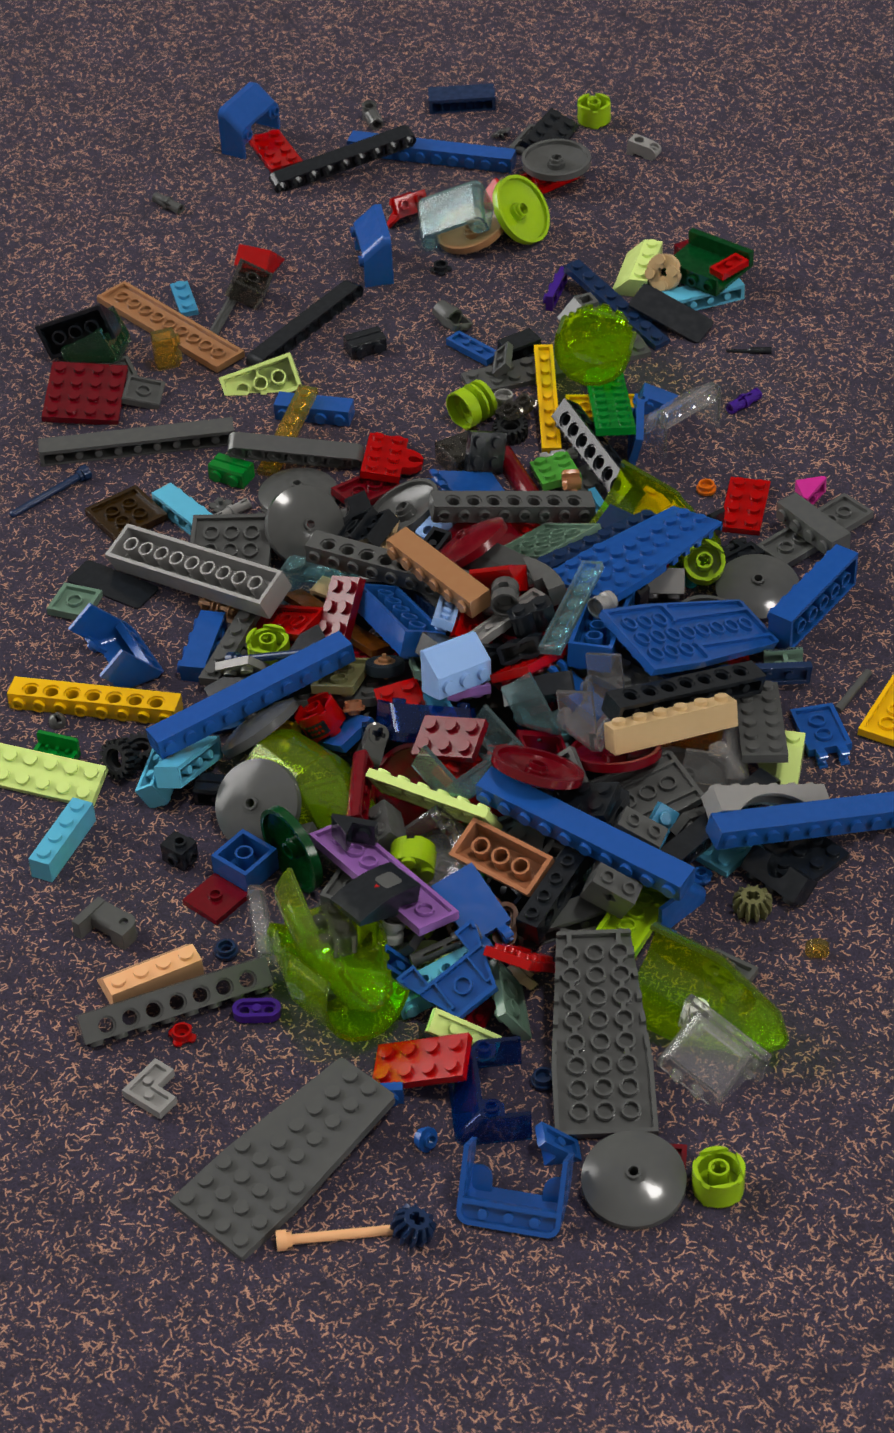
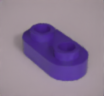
M242 998L234 1002L232 1006L233 1018L239 1023H271L277 1021L282 1015L281 1004L275 998Z

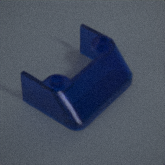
M393 698L392 702L378 699L376 722L387 727L389 740L415 743L425 715L476 718L475 708L470 707L468 702H457V706L450 707L406 703L405 698Z
M520 1036L476 1041L471 1047L466 1081L448 1083L454 1138L460 1145L464 1146L471 1137H477L476 1145L532 1140L531 1111L505 1114L504 1105L501 1101L497 1099H482L479 1068L522 1064Z

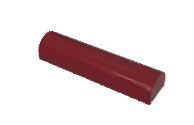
M506 445L503 474L514 491H539L512 448Z
M366 749L359 750L353 755L346 816L362 819L369 818L372 783L365 775L369 768L374 769V764Z

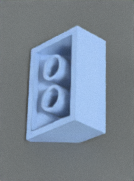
M474 631L420 650L422 692L437 700L491 680V659Z

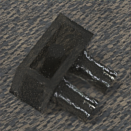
M330 901L319 904L318 914L297 920L301 934L317 929H322L324 932L319 935L305 937V945L309 953L328 947L334 959L357 953L358 934L352 920L333 906Z

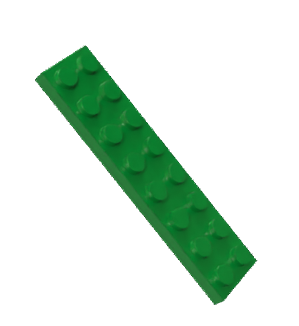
M610 369L605 372L600 370L585 372V383L596 436L636 435L635 421L623 371Z

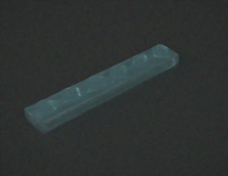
M582 560L538 646L540 654H562L603 572L604 565L602 561Z

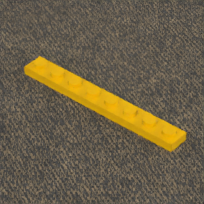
M553 344L534 345L541 450L542 452L550 453V451L562 449L560 429L555 426L556 422L551 417L558 407Z

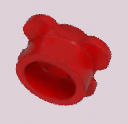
M186 1022L175 1024L168 1032L169 1036L173 1038V1045L175 1047H181L185 1043L196 1041V1035L192 1033V1025Z

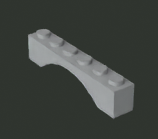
M794 782L788 784L770 783L768 785H759V783L740 785L739 783L732 785L714 784L701 796L708 819L711 813L741 810L750 805L764 804L775 806L830 799L825 785L814 784L813 782L796 784Z

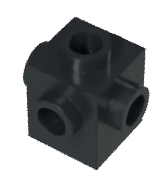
M174 831L160 844L162 860L182 871H185L199 858L196 841L177 831Z

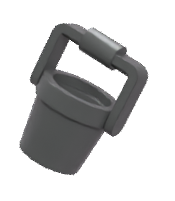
M445 300L437 302L432 310V314L446 330L450 329L454 332L465 331L472 327L473 323L463 315V312Z

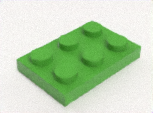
M563 451L556 452L549 457H538L534 461L529 462L531 470L543 491L562 487L561 473L563 470L578 469L569 453Z

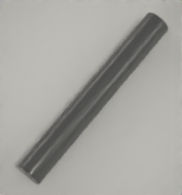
M865 669L837 703L835 709L838 713H842L872 675L871 670Z

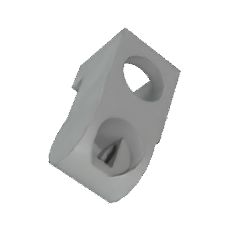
M635 133L628 140L626 154H637L644 159L653 161L661 153L662 148L659 143Z

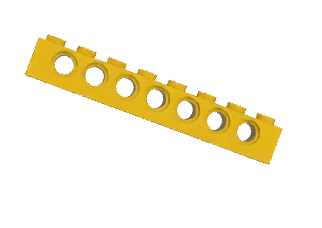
M15 676L7 692L9 708L15 710H32L39 713L60 712L79 717L89 716L99 719L136 721L143 724H156L183 710L181 693Z

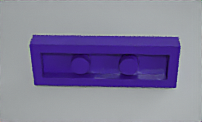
M560 266L558 272L554 274L553 282L549 284L548 292L544 294L543 303L546 304V310L548 311L554 310L568 282V274L564 272L563 266Z

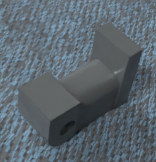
M97 897L72 920L74 936L81 940L93 928H96L109 935L112 944L126 950L138 937L135 917L100 897Z

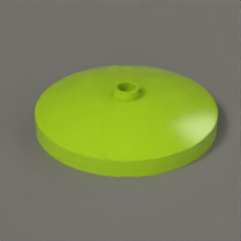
M515 174L503 178L496 184L493 192V208L496 218L505 233L516 242L524 245H532L542 240L549 230L550 214L546 200L538 187L526 177Z

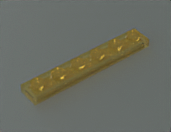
M299 384L274 435L297 437L318 394L316 387ZM261 461L257 473L271 476L280 472L284 463Z

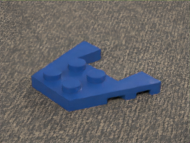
M472 919L454 932L469 952L434 980L427 983L414 965L396 978L405 988L437 1008L461 1019L465 1018L499 991L488 958L483 955L484 947L476 924Z

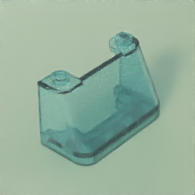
M476 180L469 181L424 197L419 201L420 238L425 251H431L438 247V234L467 224L475 233H483L490 230L494 208L481 182Z

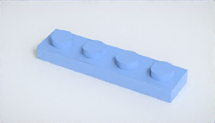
M442 595L439 597L431 625L435 626L434 628L438 631L452 632L458 608L451 602H447Z

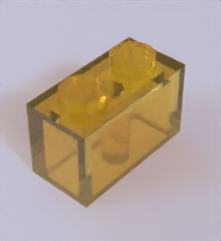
M172 327L151 331L154 362L158 371L181 367L182 353L178 349V345H180L178 333L175 334Z

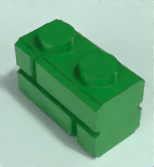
M218 453L208 464L209 479L214 482L228 484L231 487L244 489L255 477L254 463Z

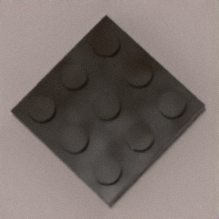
M136 485L85 508L86 516L113 541L116 540L127 523L148 530L168 520V514Z

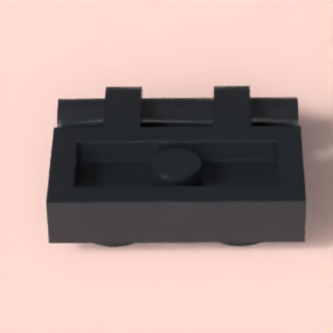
M745 537L735 538L729 544L721 545L726 558L725 565L740 556L749 554L765 555L763 549L752 541L747 543Z

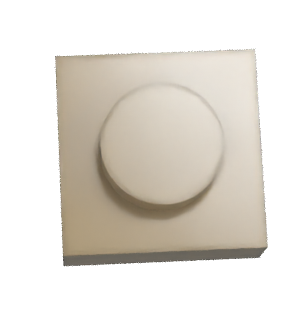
M513 965L507 967L513 976L529 990L534 989L538 985L532 978L534 975L532 971H527Z

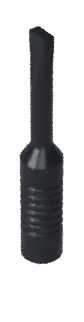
M772 347L726 349V352L772 354Z

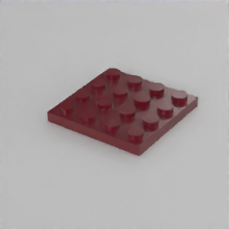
M52 361L41 416L42 422L119 425L122 410L121 398L127 381L128 365Z

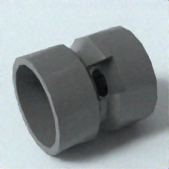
M501 576L496 578L491 584L490 607L496 615L508 617L507 610L519 604V584L510 576Z

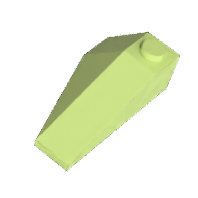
M290 352L219 378L225 396L248 395L249 393L267 395V393H279V391L294 392L303 388Z
M785 730L788 763L757 764L759 768L765 769L780 779V784L792 782L799 784L806 733Z

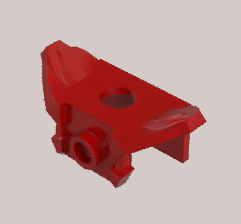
M425 189L393 197L389 201L393 212L389 216L387 227L391 228L400 218L423 210L437 212L438 208L429 205Z

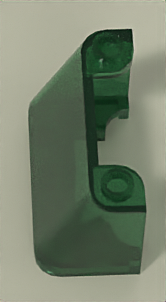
M114 306L108 309L115 314L122 328L115 339H111L108 332L102 334L103 330L99 328L94 333L70 345L63 346L61 353L65 361L76 363H115L121 360L131 337Z

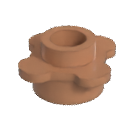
M361 699L344 702L343 712H348L350 716L359 715L361 711L365 710V705H362Z

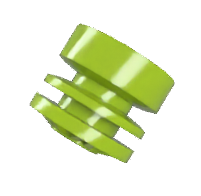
M476 379L463 386V388H459L447 395L446 407L452 421L463 429L469 430L495 415L497 412V401L491 388L482 380Z

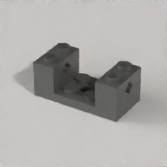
M628 806L624 808L612 824L613 827L657 849L661 847L668 828ZM596 860L580 893V897L622 919L635 905L643 885L639 881L627 877L614 868Z

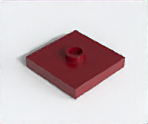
M214 873L182 900L183 905L215 925H219L249 899V893Z

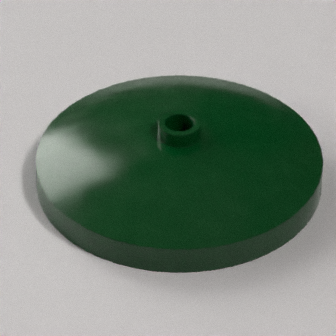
M274 805L264 810L260 818L261 831L264 841L277 848L279 870L304 893H311L321 887L323 883L321 861L313 842L303 826L289 811L281 806Z

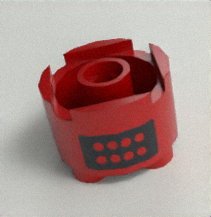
M328 692L318 693L307 700L309 704L304 708L300 705L294 713V719L312 744L318 743L327 736L334 737L341 731L340 726L346 719L345 713Z

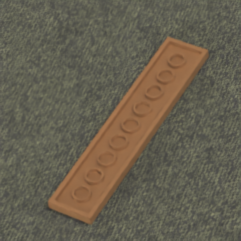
M126 281L97 296L98 303L216 373L245 357L243 349Z

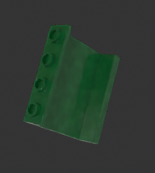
M692 228L689 230L688 244L674 254L681 265L679 268L682 276L679 283L716 297L753 267L754 250ZM734 253L749 259L748 267L725 280L710 274V267ZM666 268L661 270V273L666 276Z

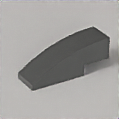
M528 556L523 557L528 575L534 587L548 595L553 606L569 601L564 582L551 567L537 559Z

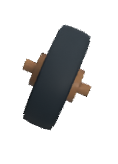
M383 653L382 655L369 658L365 662V668L368 676L387 680L388 678L403 674L405 663L404 659L400 656Z

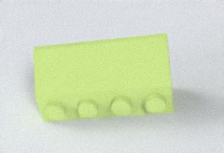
M645 239L627 252L613 286V289L619 295L634 297L643 284L651 286L645 277V270L652 257L663 253V241Z

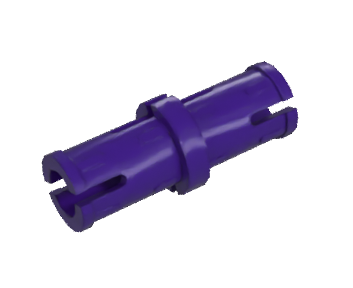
M754 388L745 394L742 393L738 395L737 399L726 403V411L732 415L740 409H746L750 407L751 403L760 400L762 393L758 388Z

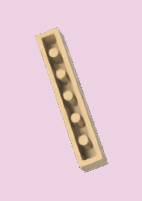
M717 693L714 697L696 698L694 702H680L668 708L658 707L647 713L637 712L630 717L613 718L612 721L604 723L605 749L617 756L738 726L737 700L726 693Z

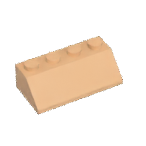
M185 944L101 977L97 981L109 1003L113 1004L203 975L204 969L202 959L194 945Z

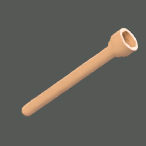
M390 1225L292 1234V1231L286 1232V1229L275 1230L277 1252L288 1251V1248H293V1245L393 1235Z

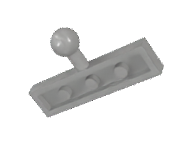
M533 587L519 597V604L528 603L535 597L546 594ZM488 607L482 612L484 615L491 617L471 631L476 632L481 643L489 644L512 626L509 617H500L492 611L491 607Z

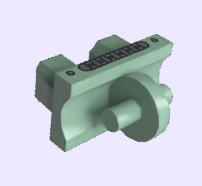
M790 647L763 650V663L803 662V648Z

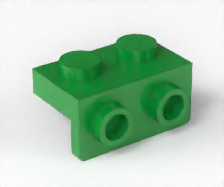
M38 730L36 733L38 743L33 750L76 760L79 759L81 751L77 738Z

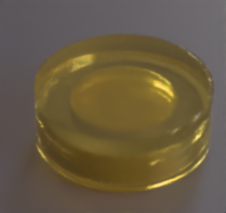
M814 938L805 943V954L809 958H826L830 953L829 943L824 939Z

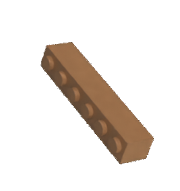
M407 527L386 539L387 554L392 560H396L405 570L412 572L419 581L429 585L432 591L442 595L447 602L455 605L461 613L474 618L491 606L490 589Z

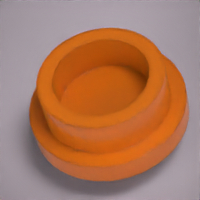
M701 479L696 486V491L702 496H711L716 492V485L711 479Z

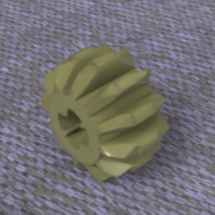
M747 884L746 888L739 887L738 891L734 893L732 909L734 913H737L738 920L745 917L747 923L750 919H754L758 923L759 918L766 920L768 915L771 914L773 898L768 893L767 888L760 889L758 884L755 887Z

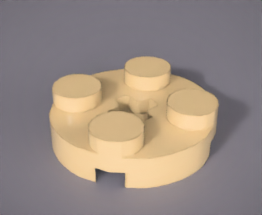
M657 254L649 261L645 270V277L651 286L659 291L673 289L681 280L680 262L672 254ZM666 268V276L661 273V270Z

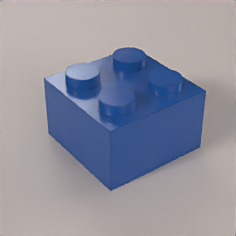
M244 829L240 830L211 855L213 872L249 894L279 869L277 848Z

